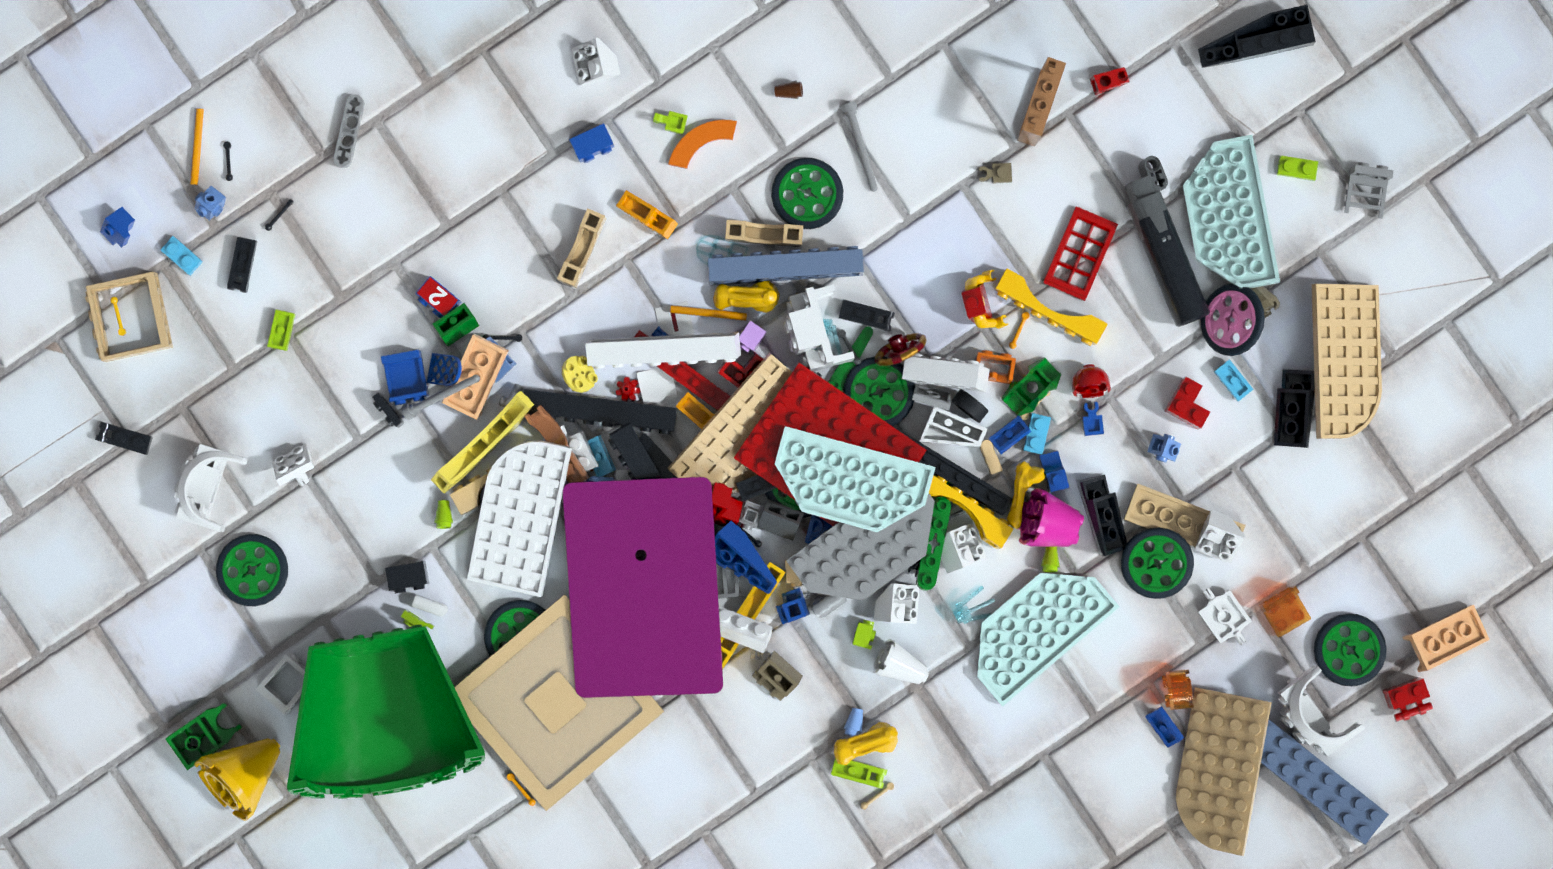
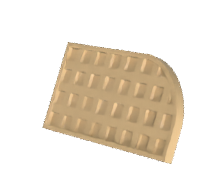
M1312 284L1316 439L1349 438L1361 432L1371 422L1378 410L1382 395L1379 285Z
M769 352L670 464L668 470L678 478L705 477L711 482V486L715 482L723 483L733 489L732 494L739 492L736 483L757 474L738 462L734 457L792 371Z
M1195 687L1176 790L1178 811L1185 827L1200 843L1213 850L1244 856L1272 702Z

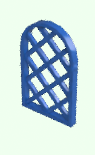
M432 353L427 383L444 386L455 385L462 371L460 359L454 355ZM442 359L443 364L440 366L439 362ZM450 360V363H451V364H450V366L448 367V366H447V362ZM437 365L438 370L435 372L434 368ZM443 367L446 369L444 373L441 370ZM451 368H453L452 374L449 372ZM438 373H440V378H439V379H437V377H436V375H437ZM447 374V375H448V378H447V380L445 381L444 376Z

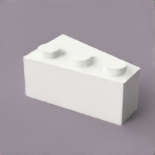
M934 406L919 442L980 447L988 429Z

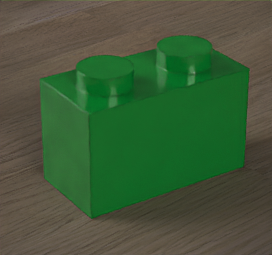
M465 303L433 323L434 328L447 347L480 326Z

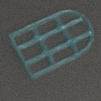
M715 235L704 236L699 240L696 247L697 257L707 266L708 261H703L699 253L712 258L715 249H720L728 252L727 257H730L731 254L737 253L732 251L734 245L746 249L743 256H746L748 247L735 242H729L731 246L728 249L718 246L719 239L726 240ZM708 237L716 238L715 242L712 243L704 239ZM704 243L712 246L711 253L699 250V244Z

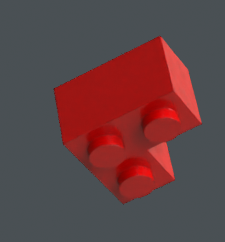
M754 352L744 367L736 361L723 362L717 372L739 388L764 358Z
M1183 377L1165 412L1198 430L1202 429L1210 411L1197 405L1194 401L1203 385L1188 377Z
M715 482L712 485L714 523L724 527L730 521L737 524L743 502L738 501L735 497H731L732 488L727 487L723 483Z

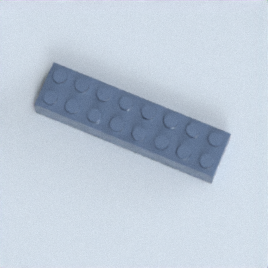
M858 246L846 247V250H839V247L827 248V251L821 252L819 248L808 249V252L800 253V250H789V254H781V251H771L770 255H762V252H752L750 256H743V253L731 254V257L725 258L722 254L712 255V258L708 259L710 285L863 276V251L858 249Z
M1268 720L1261 764L1356 840L1366 845L1389 814L1271 720Z

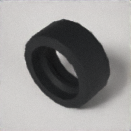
M962 389L952 399V402L961 411L978 423L988 413V409Z

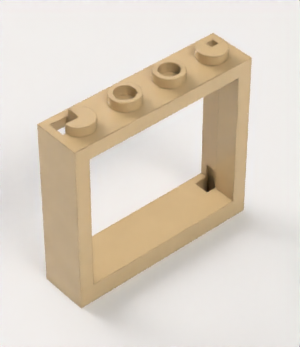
M149 272L86 286L85 299L90 305L88 314L90 321H93L94 324L92 333L98 343L96 353H98L101 361L110 362L173 348L158 273ZM148 281L161 344L110 354L97 292Z

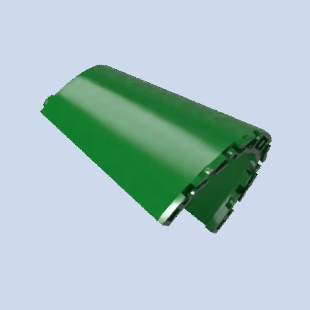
M413 625L411 629L405 630L403 628H395L388 633L382 631L374 632L372 637L364 638V635H356L352 637L353 639L345 640L344 638H338L331 643L316 642L314 646H309L287 782V791L291 794L298 795L300 793V797H311L314 799L325 798L324 794L333 795V798L347 799L362 798L364 794L379 796L422 788L426 783L432 782V785L453 779L457 776L456 772L463 770V773H468L474 770L475 767L480 766L481 762L485 760V751L426 626Z

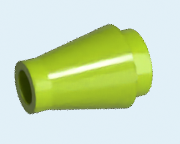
M448 500L438 501L434 521L437 529H449L451 524H453Z
M1057 547L1045 548L1041 563L1043 572H1058L1060 565Z

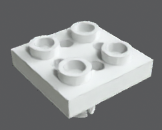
M306 444L297 446L291 452L280 455L272 461L276 481L279 485L295 478L299 486H303L304 483L302 481L307 484L310 480L305 472L314 468L310 449Z

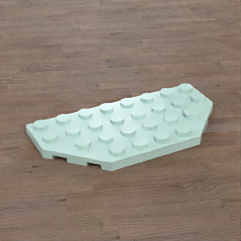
M1253 135L1216 141L1196 166L1189 179L1183 184L1196 260L1240 288H1255L1280 283Z
M786 426L775 461L778 471L781 473L802 512L874 532L883 530L926 505L936 468Z
M1039 573L981 622L977 677L1003 707L1120 606L1095 577Z

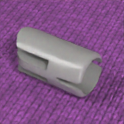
M824 594L814 601L812 611L819 618L826 617L847 602V599Z

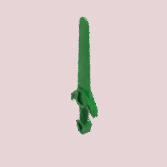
M869 326L862 330L852 345L856 356L859 358L873 335V329ZM854 360L840 364L828 382L842 391L847 375L856 365Z

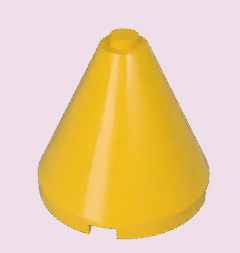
M266 738L202 756L195 762V767L197 768L200 765L201 770L197 773L211 794L224 807L228 805L235 811L232 812L234 816L247 821L254 815L280 754V744L275 739Z

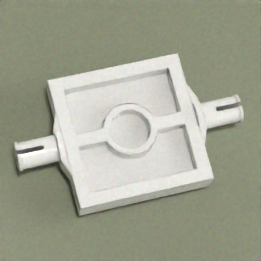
M561 426L569 447H572L573 453L585 471L588 473L590 470L598 467L584 432L568 436L565 426Z
M1210 588L1204 590L1203 593L1209 602L1198 611V614L1217 641L1221 644L1226 639L1235 637L1240 646L1246 643L1247 640L1243 637L1241 631L1252 621L1232 592L1227 590L1222 595L1215 597Z

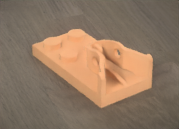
M473 334L461 360L462 371L457 383L473 375H479L480 380L444 398L442 403L477 420L483 413L482 409L509 350Z
M1474 605L1463 608L1413 634L1402 637L1403 640L1410 641L1420 662L1417 668L1418 672L1428 671L1490 640Z

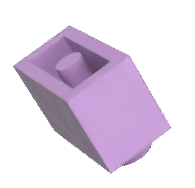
M750 321L739 336L740 349L746 353L750 351L754 353L766 336V331Z

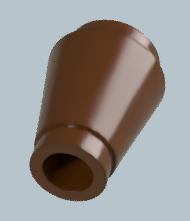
M797 80L780 84L774 88L775 97L791 99L803 97L802 82H797Z

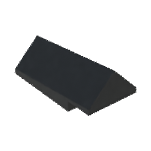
M1283 369L1282 388H1277L1274 446L1309 447L1315 395L1314 371Z
M1100 475L1076 481L1099 555L1108 556L1124 550L1127 540L1116 492L1109 493L1106 476Z

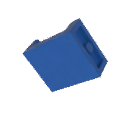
M420 350L381 356L390 396L389 402L395 405L406 404V400L413 399L414 402L425 400V397L429 396Z

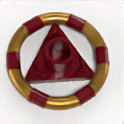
M921 333L892 336L888 340L889 343L883 346L875 355V363L880 366H888L903 362L924 348L927 341L926 336ZM890 351L888 358L883 359L882 357Z

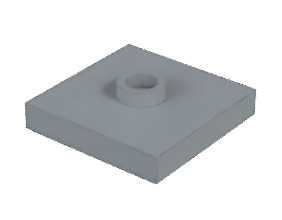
M915 384L912 400L949 411L952 395L927 386Z

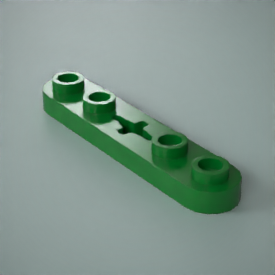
M937 497L934 500L926 556L921 558L919 562L916 584L923 591L931 590L937 581L951 511V503L945 497ZM937 534L935 542L938 543V546H935L933 553H931L932 545L929 542Z

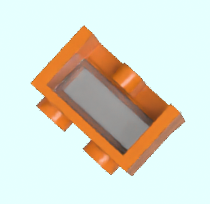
M987 350L977 353L976 361L983 363L984 367L990 369L988 381L1011 384L1013 381L1016 358H1011L1012 355L1001 353L1000 356L993 355V352Z

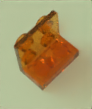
M1291 585L1259 604L1277 637H1282L1311 620L1309 613L1298 596L1300 592L1296 586Z

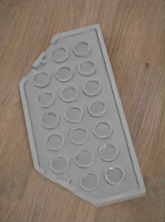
M928 494L925 506L879 532L838 522L786 561L809 592L865 600L926 556L935 501Z

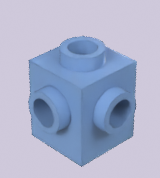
M210 186L204 193L200 192L196 196L195 210L201 217H205L210 221L214 216H219L223 211L226 197L213 186Z
M1153 434L1147 452L1155 455L1158 461L1167 463V460L1175 462L1181 443L1174 441L1175 437L1164 434V436Z

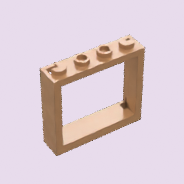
M1047 57L1041 68L1017 141L1035 147L1040 140L1066 66L1065 62Z

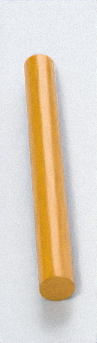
M196 109L190 185H198L204 109Z
M671 305L670 313L744 321L747 319V313L673 305Z

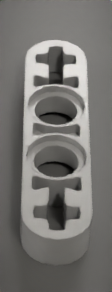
M359 95L349 96L345 104L334 153V162L340 168L349 167L353 160L365 106L364 100ZM355 99H357V101L360 103V106H356L355 112L358 113V116L353 113H348L349 110L353 112V105H351V102H354ZM354 117L356 119L354 127L346 125L348 118ZM344 136L352 137V143L349 146L342 144ZM340 147H342L345 150H350V153H348L347 151L345 152V157L348 160L344 161L343 164H341V161L338 160L339 157L343 156L344 152L340 150Z

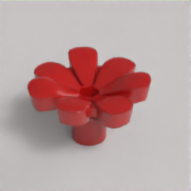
M624 377V382H617L619 389L615 393L617 396L622 395L621 400L626 402L628 398L631 401L636 400L635 394H640L641 391L640 388L636 387L638 385L636 379L630 381L629 377Z

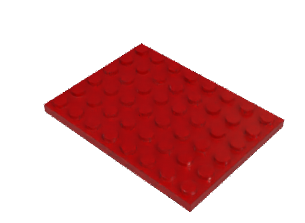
M799 362L734 459L795 500L775 465L785 426L918 463L927 450ZM820 517L832 526L838 523L837 521Z

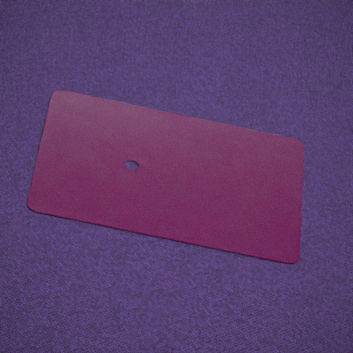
M705 477L568 483L563 489L576 693L583 698L715 694L720 692L723 688V669L711 482ZM640 549L644 550L647 555L643 561L637 560L635 556L636 552Z

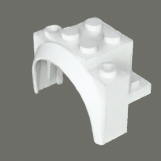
M834 284L815 290L813 287L806 288L803 293L789 296L788 302H786L789 314L785 319L784 328L786 334L790 333V349L792 352H795L796 356H802L803 365L811 371L851 362L855 358L853 351L833 356L817 300L830 296L835 292Z
M200 444L194 451V459L192 461L186 460V463L182 464L180 474L182 475L174 487L175 497L179 498L175 513H177L176 518L218 532H224L226 525L208 519L227 460L246 465L248 458ZM211 462L214 463L213 467L208 466V464ZM195 503L201 504L200 507H196Z
M1313 665L1296 679L1291 678L1286 682L1287 686L1277 692L1280 696L1278 700L1284 707L1279 711L1282 715L1280 720L1286 727L1294 731L1291 734L1298 743L1301 742L1309 746L1315 743L1313 745L1315 750L1320 755L1323 753V755L1328 757L1364 730L1365 727L1363 724L1360 725L1356 722L1339 734L1333 733L1330 724L1309 696L1303 692L1308 683L1322 671L1319 666Z

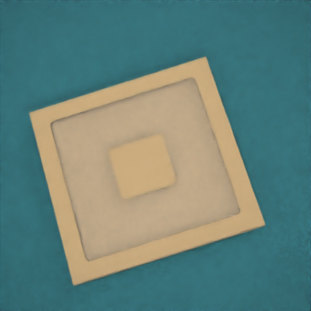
M565 594L455 686L472 725L546 811L664 712L652 696L583 698L576 693L570 599Z

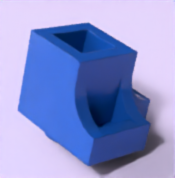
M121 207L105 218L100 232L112 245L117 243L122 248L128 243L130 238L128 231L132 229L135 219Z
M801 587L781 594L783 604L776 606L782 624L810 615Z

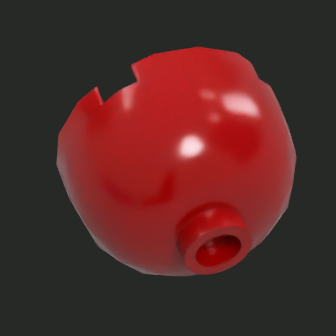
M1093 364L1084 365L1082 369L1074 374L1072 393L1076 397L1077 394H1082V398H1095L1103 396L1104 391L1107 390L1109 393L1111 390L1110 379L1107 373Z

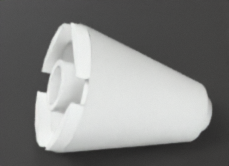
M888 639L884 643L887 645L886 648H881L873 665V668L876 670L873 673L915 684L925 682L929 674L927 667L897 642Z

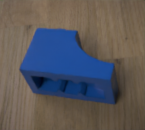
M1055 451L1040 455L1039 458L1044 469L1048 492L1070 488L1059 452Z

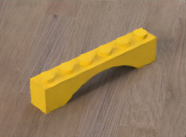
M1008 268L995 288L999 297L1005 300L1010 298L1015 301L1013 304L1021 309H1024V307L1030 309V313L1035 317L1041 318L1042 316L1048 319L1047 323L1056 328L1059 325L1065 329L1064 332L1072 337L1075 335L1082 338L1081 342L1088 346L1098 343L1108 325L1093 315L1068 316L1050 310L1035 298L1028 288L1024 277Z
M933 475L929 494L934 497H945L962 508L973 520L980 538L995 549H1001L1013 531V528L1009 526L1010 523L1003 518L998 519L995 517L994 512L990 509L980 507L975 499L962 495L963 492L959 488L947 485V481L944 478Z
M769 562L767 567L776 579L777 584L769 594L753 586L737 613L755 620L786 572ZM721 637L722 669L739 645Z

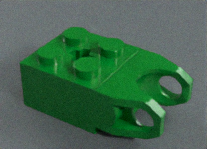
M225 702L218 707L205 710L165 738L187 771L195 766V762L202 756L212 754L228 743L234 733L242 728L241 724L227 729L222 728L218 724V714L227 706ZM190 738L198 740L197 747L189 744L191 742Z

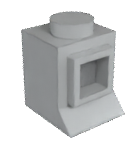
M747 500L739 522L742 523L741 527L752 531V528L757 529L765 507Z

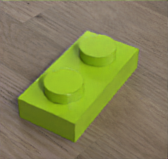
M1279 156L1277 175L1315 181L1318 161Z
M275 310L267 347L283 351L288 350L296 314Z

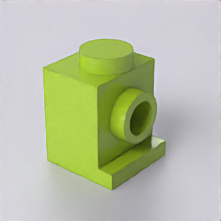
M863 619V622H858L852 642L853 645L871 650L872 645H869V641L873 642L876 631L873 630L874 622Z

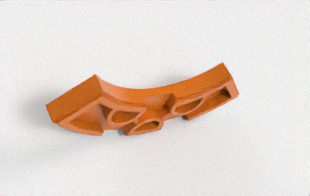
M715 120L692 129L676 145L668 165L687 169L693 155L703 145L717 140L733 141L737 121Z

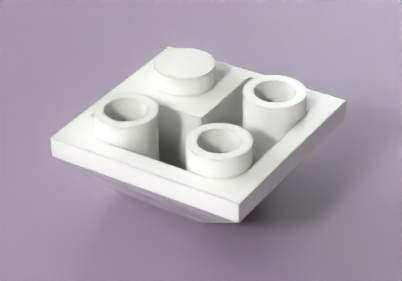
M594 38L571 48L579 86L609 80L621 75L617 56L599 38Z
M1211 509L1204 522L1195 550L1231 564L1245 539V535L1230 516Z
M973 522L946 533L941 559L947 573L962 569L987 558Z
M891 583L875 601L874 621L917 624L919 588L917 585Z

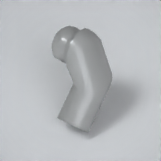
M515 384L508 398L505 396L500 398L499 406L505 408L519 391L523 390V387Z

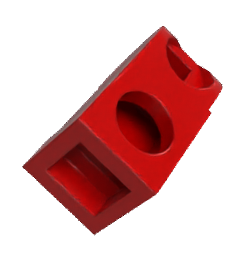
M1125 67L1100 73L1090 78L1095 95L1130 83Z

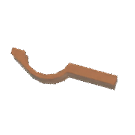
M541 405L537 407L538 411L531 416L529 413L524 416L528 423L542 434L546 442L569 447L561 427ZM571 451L566 480L568 483L583 482L589 478V475L573 451Z

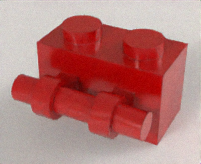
M1418 677L1382 690L1388 708L1393 710L1399 708L1400 713L1394 714L1396 722L1409 720L1414 715H1423L1427 713L1426 711L1433 709L1431 702L1425 704L1422 702L1423 699L1430 697L1424 678ZM1415 702L1416 707L1408 710L1406 709V705Z

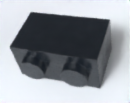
M426 561L385 568L389 591L394 590L395 594L406 592L408 587H413L414 590L424 589L425 584H429Z

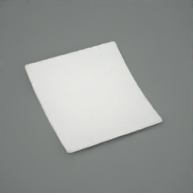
M660 368L636 373L644 404H652L678 397L674 379Z

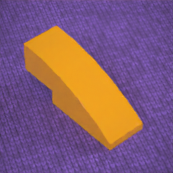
M627 190L616 205V207L666 239L670 237L678 225L674 219Z
M689 392L676 405L700 429L714 416L711 411Z

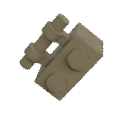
M773 651L761 664L759 670L752 674V677L757 680L756 683L759 686H764L769 691V694L773 698L776 697L779 701L787 697L799 685L803 677L776 651Z

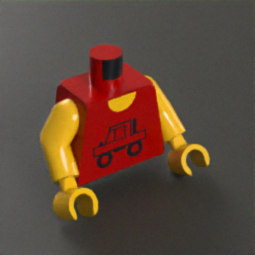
M994 270L982 272V275L967 279L965 289L961 294L969 320L975 323L978 328L996 327L1000 329L1008 325V323L1005 324L1003 322V319L1007 316L1002 315L995 319L992 317L984 282L995 281L996 278H991V272H994Z

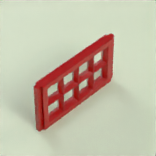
M1076 206L1043 284L1085 301L1118 224ZM1077 219L1091 224L1087 235L1073 230ZM1094 226L1107 231L1103 243L1090 238ZM1071 234L1084 239L1080 251L1067 246ZM1088 241L1101 247L1096 258L1083 253ZM1064 250L1078 255L1073 266L1060 261ZM1081 257L1094 262L1090 273L1077 268ZM1058 265L1071 270L1067 281L1053 276ZM1074 272L1088 277L1084 288L1070 283Z

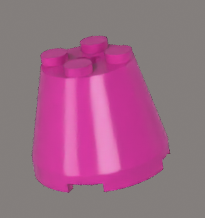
M1038 488L1032 490V496L1029 501H1024L1019 542L1031 547H1069L1072 544L1076 545L1079 540L1078 532L1083 524L1084 516L1077 509L1049 492Z

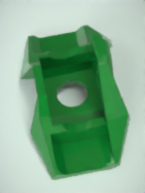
M1044 357L1028 366L1029 373L1019 382H1011L1001 398L1017 416L1033 412L1038 402L1050 391L1056 390L1058 387L1061 373ZM1029 382L1037 384L1038 389L1036 392L1030 393L1027 390Z

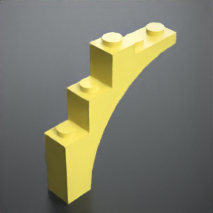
M519 391L505 408L465 448L436 472L431 481L443 493H446L469 474L483 458L491 453L506 436L519 426L524 420V416L534 404L522 391Z

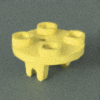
M573 356L563 363L562 376L572 391L587 392L598 381L593 367L587 365V357Z

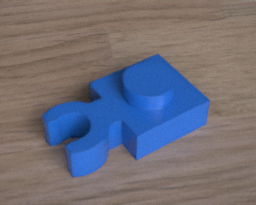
M1094 402L1093 410H1089L1088 404L1084 403L1083 408L1088 415L1087 417H1082L1084 436L1104 434L1102 415H1096L1099 409L1098 402Z

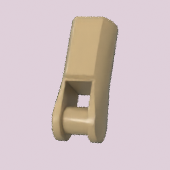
M989 440L982 441L980 450L990 475L1002 471L1003 469L995 454L992 442Z

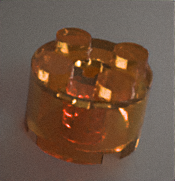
M1189 669L1165 672L1166 675L1162 676L1163 687L1167 688L1168 694L1164 695L1166 708L1170 707V710L1194 708L1193 703H1189V701H1193L1191 679L1186 677V674H1190Z

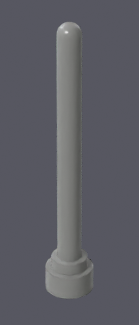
M850 102L842 105L841 108L843 114L845 113L846 117L848 116L870 190L875 192L878 187L855 115L858 108L856 102Z
M473 375L417 404L408 403L402 406V414L407 420L416 417L420 410L477 383L480 377L479 375Z

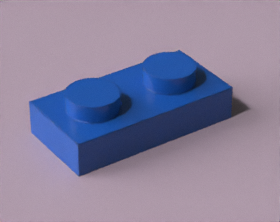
M1017 416L988 439L996 450L1003 454L1028 435L1031 430L1021 417Z
M1162 706L1145 716L1167 748L1184 738Z

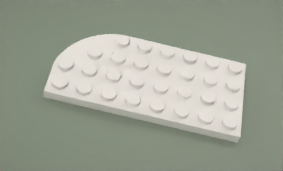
M530 441L511 448L494 463L486 480L467 580L533 596H543L572 447L546 441Z

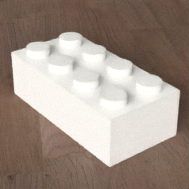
M915 354L905 360L902 379L917 384L986 392L990 369L984 367V364L978 361L967 360L966 363L956 358H949V361H947V359L939 356H930L929 359V357Z

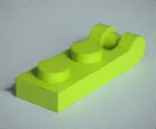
M835 758L831 775L883 789L884 775H887L888 770L851 760L848 765H840ZM871 772L877 773L875 780L870 779Z

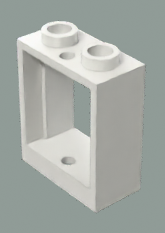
M286 654L256 688V691L284 715L288 714L301 699L302 688L287 703L267 685L287 662L304 676L305 667L300 663L302 660L295 654Z

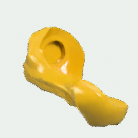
M769 281L757 282L750 287L719 284L714 291L713 302L714 306L720 310L731 306L752 307L756 311L768 313L778 304L780 293L777 287Z
M1025 461L1016 466L1014 496L1006 518L1012 528L1019 529L1022 523L1025 492L1031 485L1040 483L1045 479L1043 468L1030 466Z
M878 722L865 733L837 740L834 744V756L837 763L848 765L854 758L873 751L880 753L894 751L898 743L897 729L888 723Z

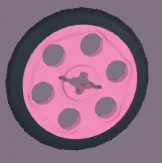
M1227 284L1216 289L1206 300L1210 311L1209 315L1200 320L1203 337L1208 345L1217 353L1226 356L1240 355L1256 344L1263 331L1265 316L1261 300L1249 287L1240 288L1234 284ZM1228 296H1230L1232 299V303L1230 306L1227 307L1225 304V300ZM1246 300L1248 303V308L1245 311H1243L1241 309V304L1243 301ZM1218 310L1220 317L1215 321L1213 313ZM1231 317L1235 319L1234 322L1230 321ZM1247 319H1250L1252 321V326L1250 329H1246L1245 322ZM1220 328L1224 332L1221 339L1217 337V331ZM1235 333H1238L1240 336L1237 343L1233 342V335Z

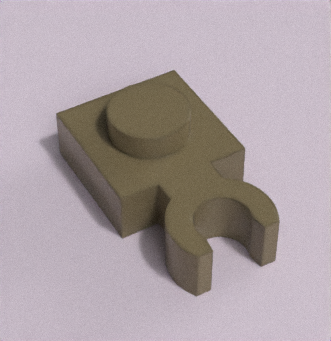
M1011 163L992 164V169L984 166L979 168V171L986 172V177L979 178L980 182H985L992 178L993 184L1012 183Z

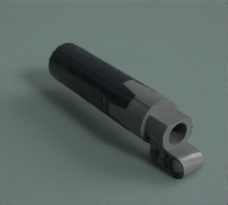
M1152 155L1139 163L1138 169L1142 178L1124 187L1131 204L1127 205V208L1174 323L1177 327L1204 318L1209 315L1210 311L1160 192L1168 185L1167 176L1159 158ZM1147 162L1151 163L1152 170L1147 167Z

